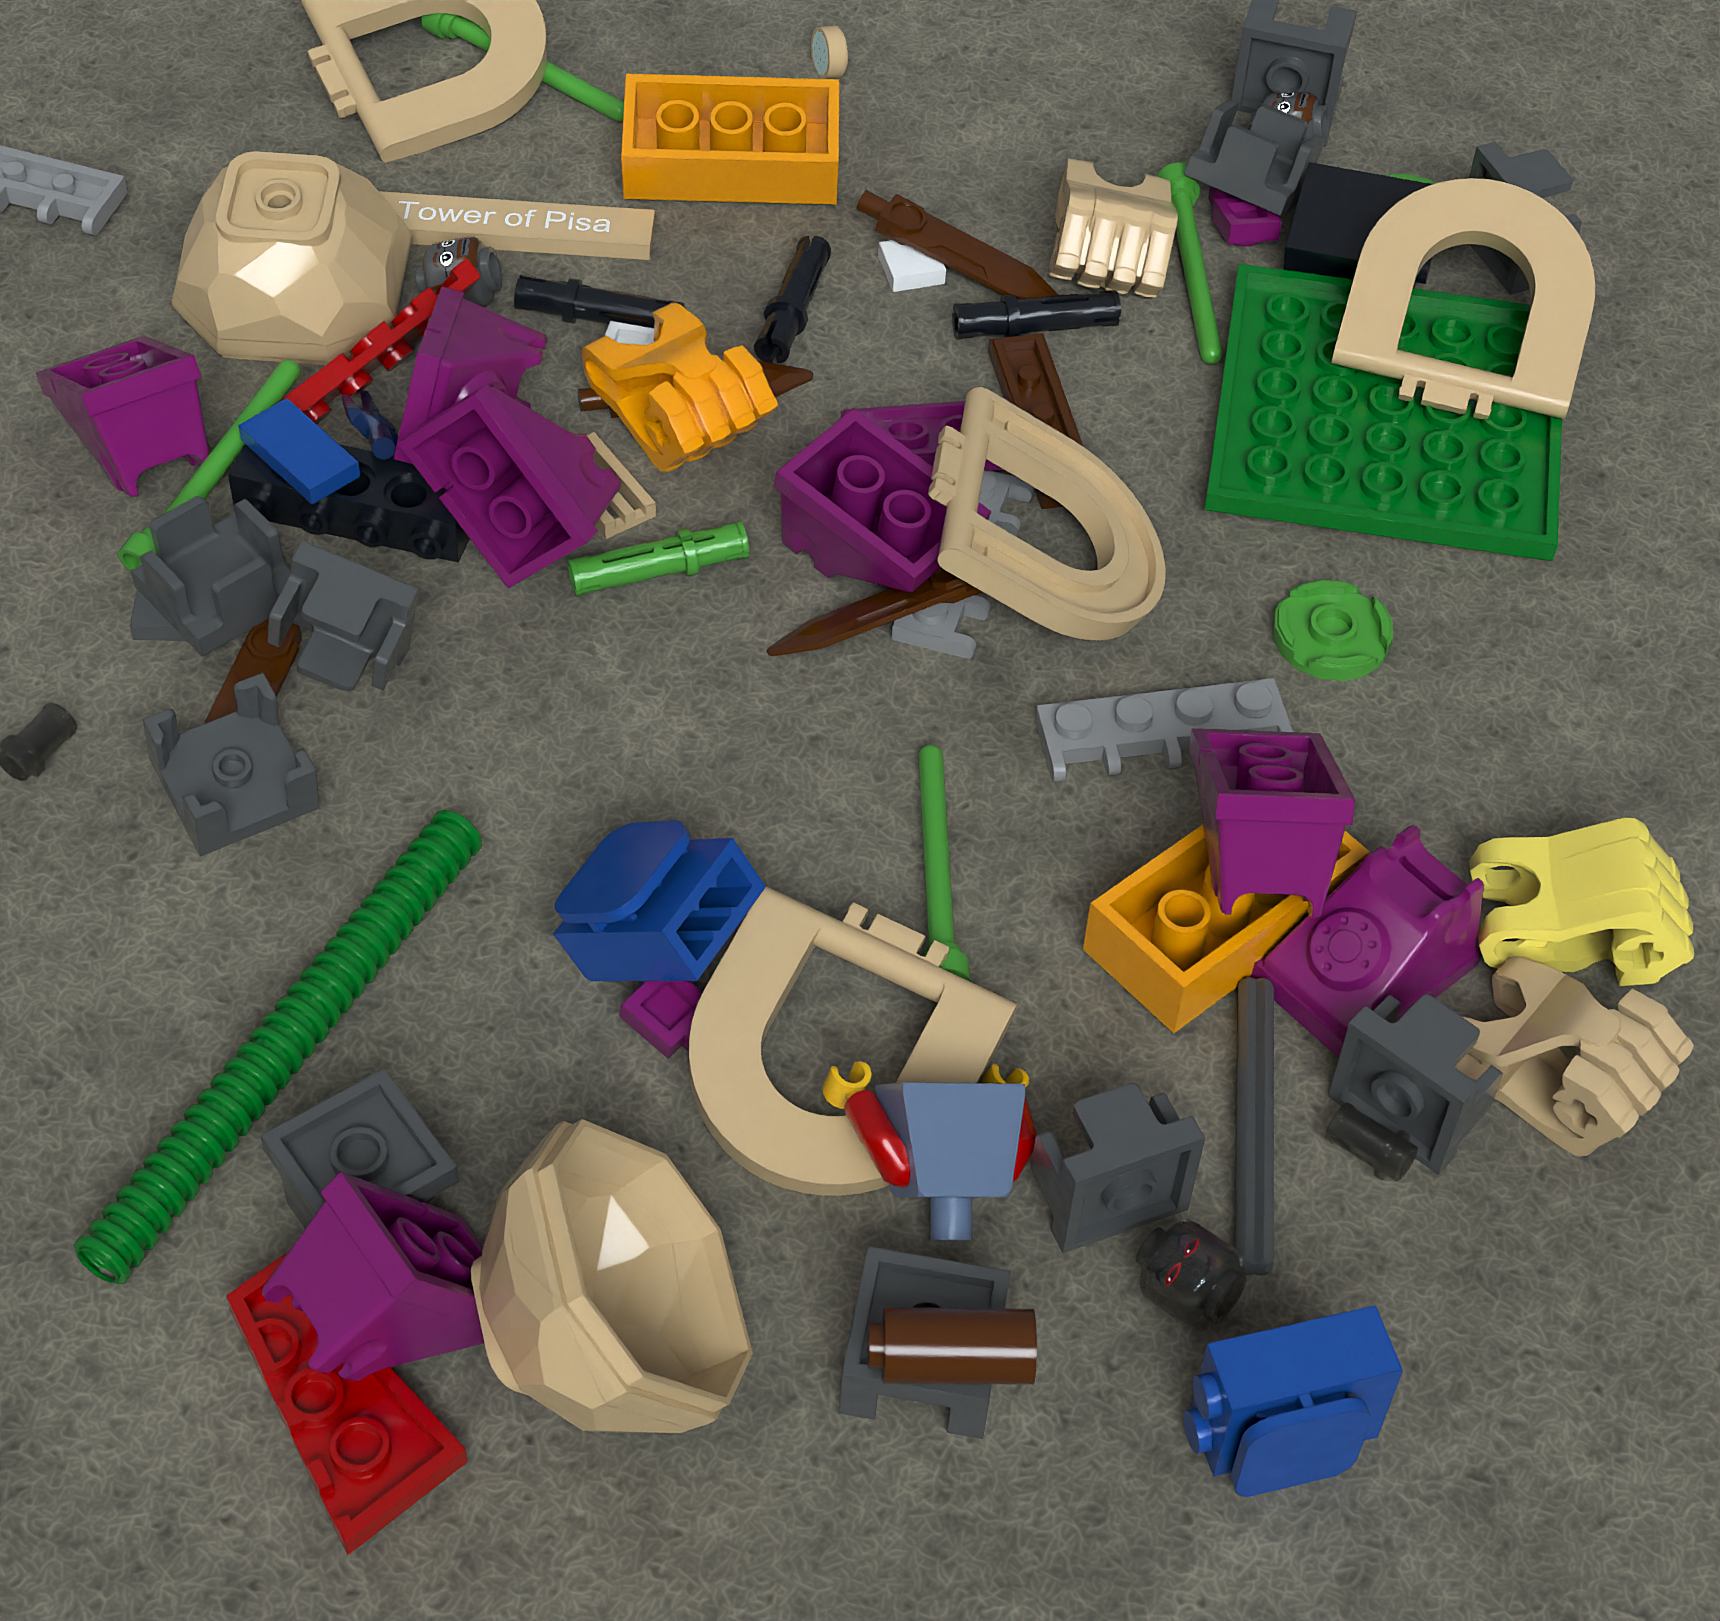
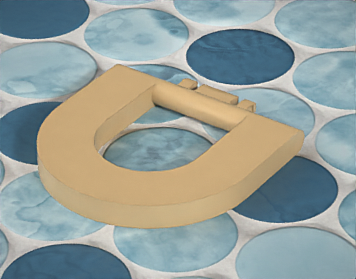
M301 0L323 44L308 50V57L312 66L315 67L316 74L331 103H333L338 117L346 118L345 116L358 113L381 160L385 163L452 143L501 124L527 104L540 86L545 73L548 56L546 27L543 14L536 0ZM436 13L454 14L467 18L479 25L490 38L491 44L487 54L471 70L456 77L384 101L380 100L350 42V39L416 17Z
M1455 179L1439 182L1415 191L1396 203L1379 219L1364 243L1331 363L1403 380L1402 386L1398 391V399L1412 402L1416 387L1421 386L1424 388L1421 405H1428L1462 415L1466 413L1469 399H1474L1477 401L1473 417L1479 419H1488L1492 410V402L1565 419L1595 301L1594 269L1587 248L1577 230L1558 209L1536 194L1509 183L1490 179ZM1457 245H1483L1504 253L1523 271L1530 287L1531 306L1513 377L1397 350L1414 282L1420 269L1435 254Z
M983 387L971 389L966 395L960 432L953 429V427L945 426L939 433L938 443L940 445L937 447L931 476L933 482L930 484L928 495L933 500L947 507L938 555L939 565L949 573L1036 623L1060 634L1078 639L1099 641L1117 638L1126 634L1156 606L1165 585L1166 568L1162 547L1157 533L1142 505L1125 483L1089 450L989 389ZM986 459L1050 496L1068 509L1082 524L1094 545L1097 555V570L1084 571L1069 567L980 516L977 510Z
M766 886L748 911L706 985L692 1019L689 1037V1076L698 1111L711 1135L728 1155L750 1173L776 1186L801 1193L836 1196L860 1194L889 1186L890 1184L882 1179L847 1115H818L793 1105L776 1090L764 1069L761 1048L765 1036L815 947L821 948L938 1003L896 1083H980L1015 1015L1018 1004L942 969L943 962L947 960L949 946L934 940L926 957L918 955L925 941V935L878 913L868 930L862 929L861 927L868 915V909L853 902L849 906L848 913L842 922Z

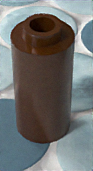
M884 1307L882 1323H868V1368H882L883 1384L1034 1385L1037 1334L1034 1309Z

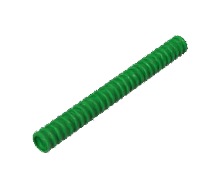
M440 810L434 814L430 820L431 824L423 827L419 833V838L413 839L407 848V852H403L398 857L396 865L391 866L387 870L384 879L376 883L372 889V894L366 895L362 900L361 908L355 909L348 918L349 922L343 923L336 932L337 937L329 939L324 946V951L319 952L314 957L312 966L306 967L299 976L300 981L292 983L287 990L288 996H283L277 1001L274 1006L275 1011L268 1012L262 1020V1026L255 1027L249 1036L250 1041L243 1042L236 1051L237 1057L229 1058L223 1067L224 1072L217 1073L210 1082L211 1088L202 1090L197 1098L198 1104H192L186 1109L184 1113L185 1120L176 1121L170 1130L171 1136L163 1137L158 1143V1152L150 1153L143 1162L145 1169H136L129 1179L131 1185H123L116 1194L117 1202H108L102 1210L104 1219L98 1218L92 1221L88 1227L90 1236L82 1235L76 1240L74 1249L82 1265L92 1274L109 1283L125 1284L131 1276L129 1267H138L145 1258L143 1250H152L159 1241L158 1234L166 1233L172 1226L171 1217H179L186 1208L185 1201L193 1200L200 1191L199 1185L207 1184L213 1175L212 1168H220L226 1160V1153L233 1152L240 1142L239 1137L246 1136L253 1126L252 1121L259 1120L266 1111L265 1105L272 1104L278 1096V1090L284 1089L291 1080L290 1074L298 1073L304 1064L303 1059L312 1056L316 1050V1044L322 1043L328 1036V1029L334 1028L339 1023L341 1014L347 1013L353 1005V999L359 998L366 989L365 984H369L375 979L378 974L377 970L383 969L388 963L389 955L395 954L402 945L401 941L407 940L413 932V926L421 923L425 917V912L430 911L436 904V898L444 895L448 889V884L453 883L459 876V870L465 869L471 861V856H475L482 848V838L468 819L449 810ZM99 1268H104L109 1272L113 1273L115 1275V1279L107 1277L104 1274L100 1273L98 1271Z

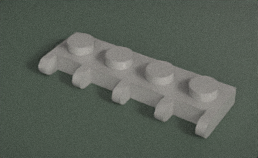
M0 145V212H3L9 203L36 209L37 219L42 223L51 225L59 215L82 221L83 233L96 236L128 193L125 176Z
M984 471L979 502L991 510L990 522L1017 537L1021 522L1016 516L1003 513L1008 498L1029 502L1032 498L1034 487L1016 476L995 471ZM976 595L953 604L938 603L895 620L892 627V640L971 659L976 649V642L970 636L958 633L964 616L983 621L986 620L991 605L985 598Z
M1275 678L1036 705L1035 722L1052 782L1066 780L1065 764L1102 760L1106 774L1110 776L1121 773L1120 757L1163 753L1167 769L1181 767V750L1190 749L1191 728L1293 732Z

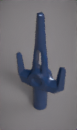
M360 392L362 408L356 405L348 394L342 395L347 418L369 440L375 457L383 460L392 457L395 454L399 435L396 433V428L381 415L369 392Z

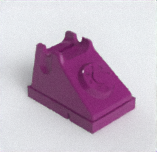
M441 287L417 352L394 459L413 464L398 443L409 433L486 383L489 387H495L528 408H531L529 402L517 397V392L523 372L529 367L541 364L543 352L538 348L545 349L547 343L546 335L463 299L464 292Z
M143 335L36 372L43 394L50 397L53 404L106 473L111 484L116 489L124 491L130 497H137L139 495L136 482L141 472L179 457L185 458L192 466L198 464L200 467L209 455L197 379L202 377L193 354Z
M487 383L409 433L398 443L434 492L443 487L446 491L439 499L507 588L512 587L586 544L598 532L594 526L621 487L620 480L611 468L602 470L596 466L593 457L596 448L585 434H573L495 387H489Z
M855 408L776 471L773 485L775 489L781 492L782 542L796 554H799L801 550L807 551L813 558L814 568L827 578L842 575L911 593L941 567L938 563V555L947 507L933 500L928 495L930 484L933 482L931 479L933 467ZM979 502L977 513L989 520L991 510Z
M1191 728L1189 754L1195 768L1209 857L1211 885L1215 896L1218 897L1221 912L1225 915H1231L1235 900L1243 894L1301 895L1303 901H1308V913L1311 918L1320 917L1346 825L1353 824L1355 798L1321 733Z
M1411 825L1397 834L1388 850L1380 846L1368 854L1360 865L1326 897L1321 916L1311 918L1308 915L1270 953L1254 964L1251 977L1255 979L1267 978L1274 987V1001L1339 1058L1349 1022L1365 1006L1374 1011L1391 995L1402 1003L1396 1020L1398 1022L1421 996L1428 994L1436 998L1478 966L1482 953L1476 944L1484 883L1479 878L1469 884L1462 881L1424 848L1420 840V829L1415 825Z
M340 1172L320 1192L325 1202L262 1288V1295L265 1300L277 1304L284 1297L293 1295V1307L304 1311L315 1327L318 1334V1345L308 1361L310 1368L328 1374L339 1365L345 1363L338 1372L339 1376L345 1379L359 1381L385 1368L484 1344L471 1281L473 1261L482 1256L483 1246L464 1219L455 1213L425 1202L420 1203L419 1200Z

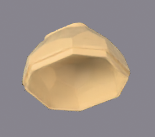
M260 151L246 152L235 157L228 167L222 168L207 185L185 234L172 306L223 358L275 362L290 359L302 364L327 365L341 353H344L346 357L350 356V350L383 321L386 322L390 329L393 327L391 321L397 316L412 241L411 233L403 220L367 178L335 163L327 157Z
M584 1119L574 1124L566 1121L557 1124L532 1150L499 1191L486 1232L482 1256L474 1260L471 1267L473 1291L486 1353L492 1369L506 1387L515 1392L530 1396L582 1431L682 1433L717 1420L722 1408L730 1404L753 1355L721 1229L667 1154Z

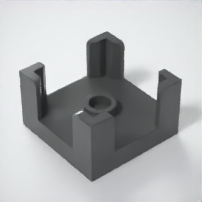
M1252 0L1243 26L1231 97L1232 101L1239 103L1237 111L1251 114L1252 112H1257L1265 97L1272 93L1311 92L1317 97L1320 105L1328 107L1330 130L1344 79L1342 73L1353 34L1357 11L1332 7L1325 30H1319L1273 20L1279 0Z
M264 673L247 678L234 685L236 712L180 734L178 733L176 714L173 709H167L143 719L149 760L200 857L319 809L317 771L304 748L298 750L295 755L283 733L278 720L276 696Z
M868 1246L842 1370L839 1414L874 1420L878 1395L950 1407L948 1433L983 1439L992 1384H883L882 1368H868V1323H882L884 1307L1005 1308L1011 1271Z

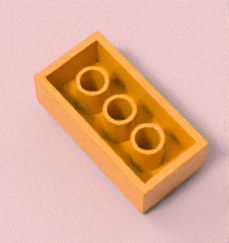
M626 74L621 152L623 199L837 205L839 79Z
M1202 824L1090 903L1083 950L1171 1032L1176 1033L1237 988L1238 983L1243 978L1251 977L1254 964L1270 953L1309 915L1308 901H1303L1301 895L1247 893L1235 900L1231 915L1222 913L1218 904V897L1215 896L1211 885L1209 857L1204 826ZM1344 831L1326 897L1370 854L1368 849L1346 831Z

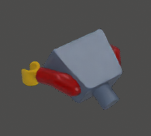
M862 1061L854 1062L849 1072L850 1082L841 1078L836 1066H831L823 1083V1095L831 1105L844 1109L882 1179L890 1184L894 1197H930V1240H972V1197H1008L1012 1190V1183L1018 1180L1034 1151L1037 1132L1025 1097V1088L1029 1084L1027 1072L1015 1068L1004 1081L999 1074V1066L993 1063L983 1075L980 1083L901 1082L875 1085L874 1093L873 1091L866 1090L872 1076L871 1068L867 1063Z

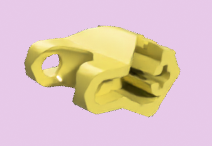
M1620 818L1549 837L1494 838L1480 844L1469 860L1472 881L1479 878L1484 883L1483 898L1506 902L1510 905L1494 908L1486 915L1478 932V943L1484 962L1490 967L1499 969L1508 958L1516 956L1547 965L1560 972H1576L1587 968L1595 962L1609 959L1616 965L1615 972L1619 986L1654 984L1661 977L1684 963L1687 964L1694 958V947L1688 937L1693 933V922L1687 911L1689 898L1680 882L1679 869L1673 858L1669 857L1650 835L1646 825L1636 818ZM1498 866H1510L1515 869L1494 870L1491 868ZM1511 938H1517V939H1518V940H1516V941H1503V940H1505V939H1511Z

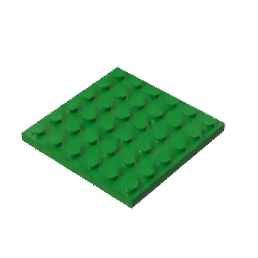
M1238 263L1204 510L1553 561L1558 547L1562 441L1561 418L1492 402V410L1488 419H1479L1473 417L1477 401L1474 399H1469L1466 413L1463 415L1433 408L1428 405H1421L1424 388L1421 386L1416 387L1412 402L1398 399V391L1402 386L1403 380L1331 363L1353 279ZM1413 288L1397 350L1513 377L1531 305Z

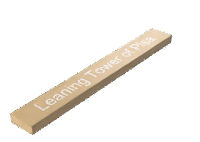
M379 191L407 226L412 237L411 244L432 245L436 242L475 236L483 242L485 247L491 246L494 250L650 260L655 230V210Z

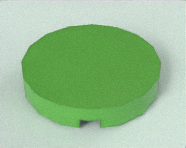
M1319 580L1300 584L1290 591L1288 598L1283 600L1282 603L1280 601L1275 609L1273 618L1272 639L1281 656L1297 670L1319 679L1345 681L1366 676L1382 665L1392 644L1393 621L1384 604L1374 596H1372L1370 601L1367 597L1358 594L1359 587L1347 582Z

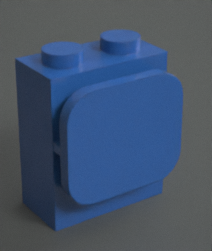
M677 820L630 823L616 829L604 838L560 893L554 907L563 921L553 935L584 977L590 981H697L766 886L733 838L691 840L688 830L682 822Z
M1376 1305L1207 1344L1200 1373L1193 1377L1194 1395L1190 1409L1184 1411V1427L1192 1451L1195 1454L1205 1453L1213 1477L1231 1472L1230 1478L1235 1492L1240 1496L1250 1497L1337 1476L1348 1470L1357 1461L1363 1442L1378 1438L1403 1372Z

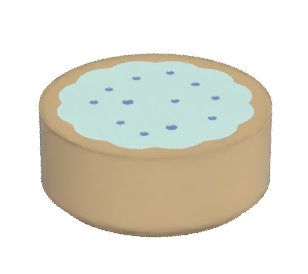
M836 25L816 27L812 34V62L821 79L841 78L847 68L848 50L846 39L842 30Z

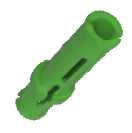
M741 521L722 525L721 527L691 532L689 528L676 530L675 536L664 538L663 540L610 550L592 556L567 559V569L575 597L583 594L596 592L597 590L641 582L668 574L672 575L684 572L686 576L699 574V568L721 562L749 558L750 549L744 525Z

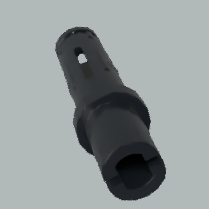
M809 236L800 238L796 246L795 255L789 264L777 296L769 300L764 310L766 322L754 344V351L760 360L773 363L776 356L777 364L785 362L789 357L790 348L795 336L802 333L808 322L806 310L817 288L823 269L831 256V247L824 238L814 236L811 244Z
M520 274V278L517 280L514 295L515 309L560 315L563 322L575 324L576 319H582L608 325L610 321L648 328H654L655 320L652 312L675 302L593 288L583 285L580 279L570 278L568 282L524 274ZM675 302L682 305L685 308V303Z
M1116 290L1019 300L1013 294L1002 295L1000 301L955 303L953 305L952 326L957 340L991 335L1013 337L1019 336V333L1118 326L1120 322L1119 317H1121V303Z

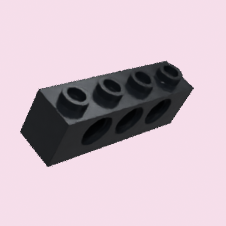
M246 444L243 446L228 474L233 505L246 499L269 522L301 528L310 534H329L356 540L369 547L384 546L412 552L424 559L439 558L458 563L470 540L439 499L446 491L443 487L434 492L413 464L395 460L394 456L383 460L376 458L372 451L340 445L359 462L360 477L314 504L309 503Z

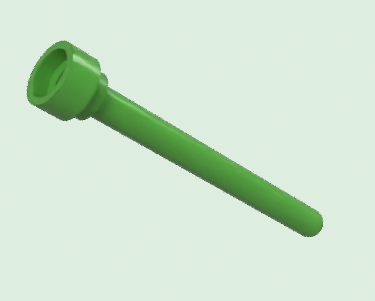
M447 13L428 14L421 17L423 29L440 39H445L447 36L451 39L460 37L488 52L491 44L490 38L473 21ZM547 61L542 82L616 122H623V101Z
M1171 163L1163 167L1156 176L1170 180L1171 201L1178 212L1176 235L1200 357L1204 363L1214 365L1222 358V348L1193 206L1200 194L1199 181L1184 175L1187 163Z
M287 359L279 363L163 514L196 496H200L204 500L239 456L245 445L241 441L238 425L282 400L300 376V367L295 361ZM144 528L141 533H132L117 553L120 562L130 572L141 565V555L151 550L156 554L150 528Z
M929 744L922 747L918 754L929 942L921 956L926 957L934 940L949 946L947 960L943 962L941 968L971 982L969 959L962 952L961 948L955 944L943 753L938 746Z

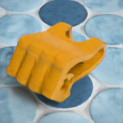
M675 302L652 312L655 320L654 343L649 345L618 343L612 338L604 336L583 346L581 354L584 375L590 387L617 413L650 461L661 472L677 469L684 462L698 460L706 456L712 449L728 445L737 437V434L753 429L760 419L767 417L778 406L776 397L773 395L761 364L743 345L728 349L723 352V361L717 355H711L706 348L707 331L704 324L682 305Z

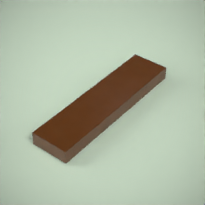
M1044 334L989 339L988 353L1003 397L1083 446ZM1034 488L1041 509L1064 507L1058 501Z

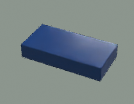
M287 398L238 425L241 441L311 504L318 502L360 477L359 462Z

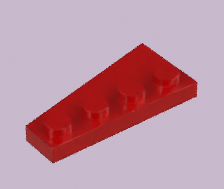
M466 258L450 271L448 278L435 293L428 287L412 299L409 303L410 305L391 321L393 328L390 329L386 322L383 321L350 350L351 358L348 359L344 353H341L283 397L282 400L289 399L314 423L318 424L332 411L327 403L340 394H348L351 399L373 382L369 373L381 365L389 372L414 352L410 344L424 336L441 287L464 292L465 296L480 279L481 275Z
M285 1253L234 1289L226 1297L230 1312L348 1556L467 1463L466 1449L391 1367L376 1371L359 1381L339 1376L338 1372L345 1363L339 1365L328 1374L310 1368L308 1361L318 1345V1334L315 1327L304 1311L293 1307V1295L284 1297L278 1304L265 1300L262 1295V1288L287 1255Z

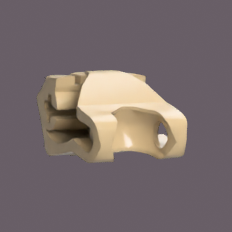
M1068 158L1056 203L1055 218L1059 232L1056 235L1049 263V276L1059 280H1072L1073 275L1077 273V284L1085 288L1099 289L1104 287L1106 291L1116 290L1119 295H1127L1133 286V293L1144 298H1156L1164 286L1178 220V212L1171 201L1170 180L1145 173V179L1140 185L1134 187L1117 186L1106 182L1098 176L1093 162Z
M1514 956L1508 958L1492 976L1494 1002L1510 1018L1481 1022L1463 1017L1479 1028L1480 1035L1477 1043L1455 1065V1068L1475 1082L1490 1065L1502 1071L1503 1076L1494 1099L1503 1103L1551 1141L1578 1157L1587 1156L1596 1150L1597 1147L1617 1137L1621 1138L1636 1124L1639 1115L1643 1116L1658 1102L1661 1092L1676 1079L1680 1071L1678 1065L1690 1055L1694 1044L1669 1015L1668 1009L1664 1005L1634 989L1629 991L1620 1000L1618 1011L1615 1009L1608 1010L1593 997L1584 983L1547 965L1524 957Z

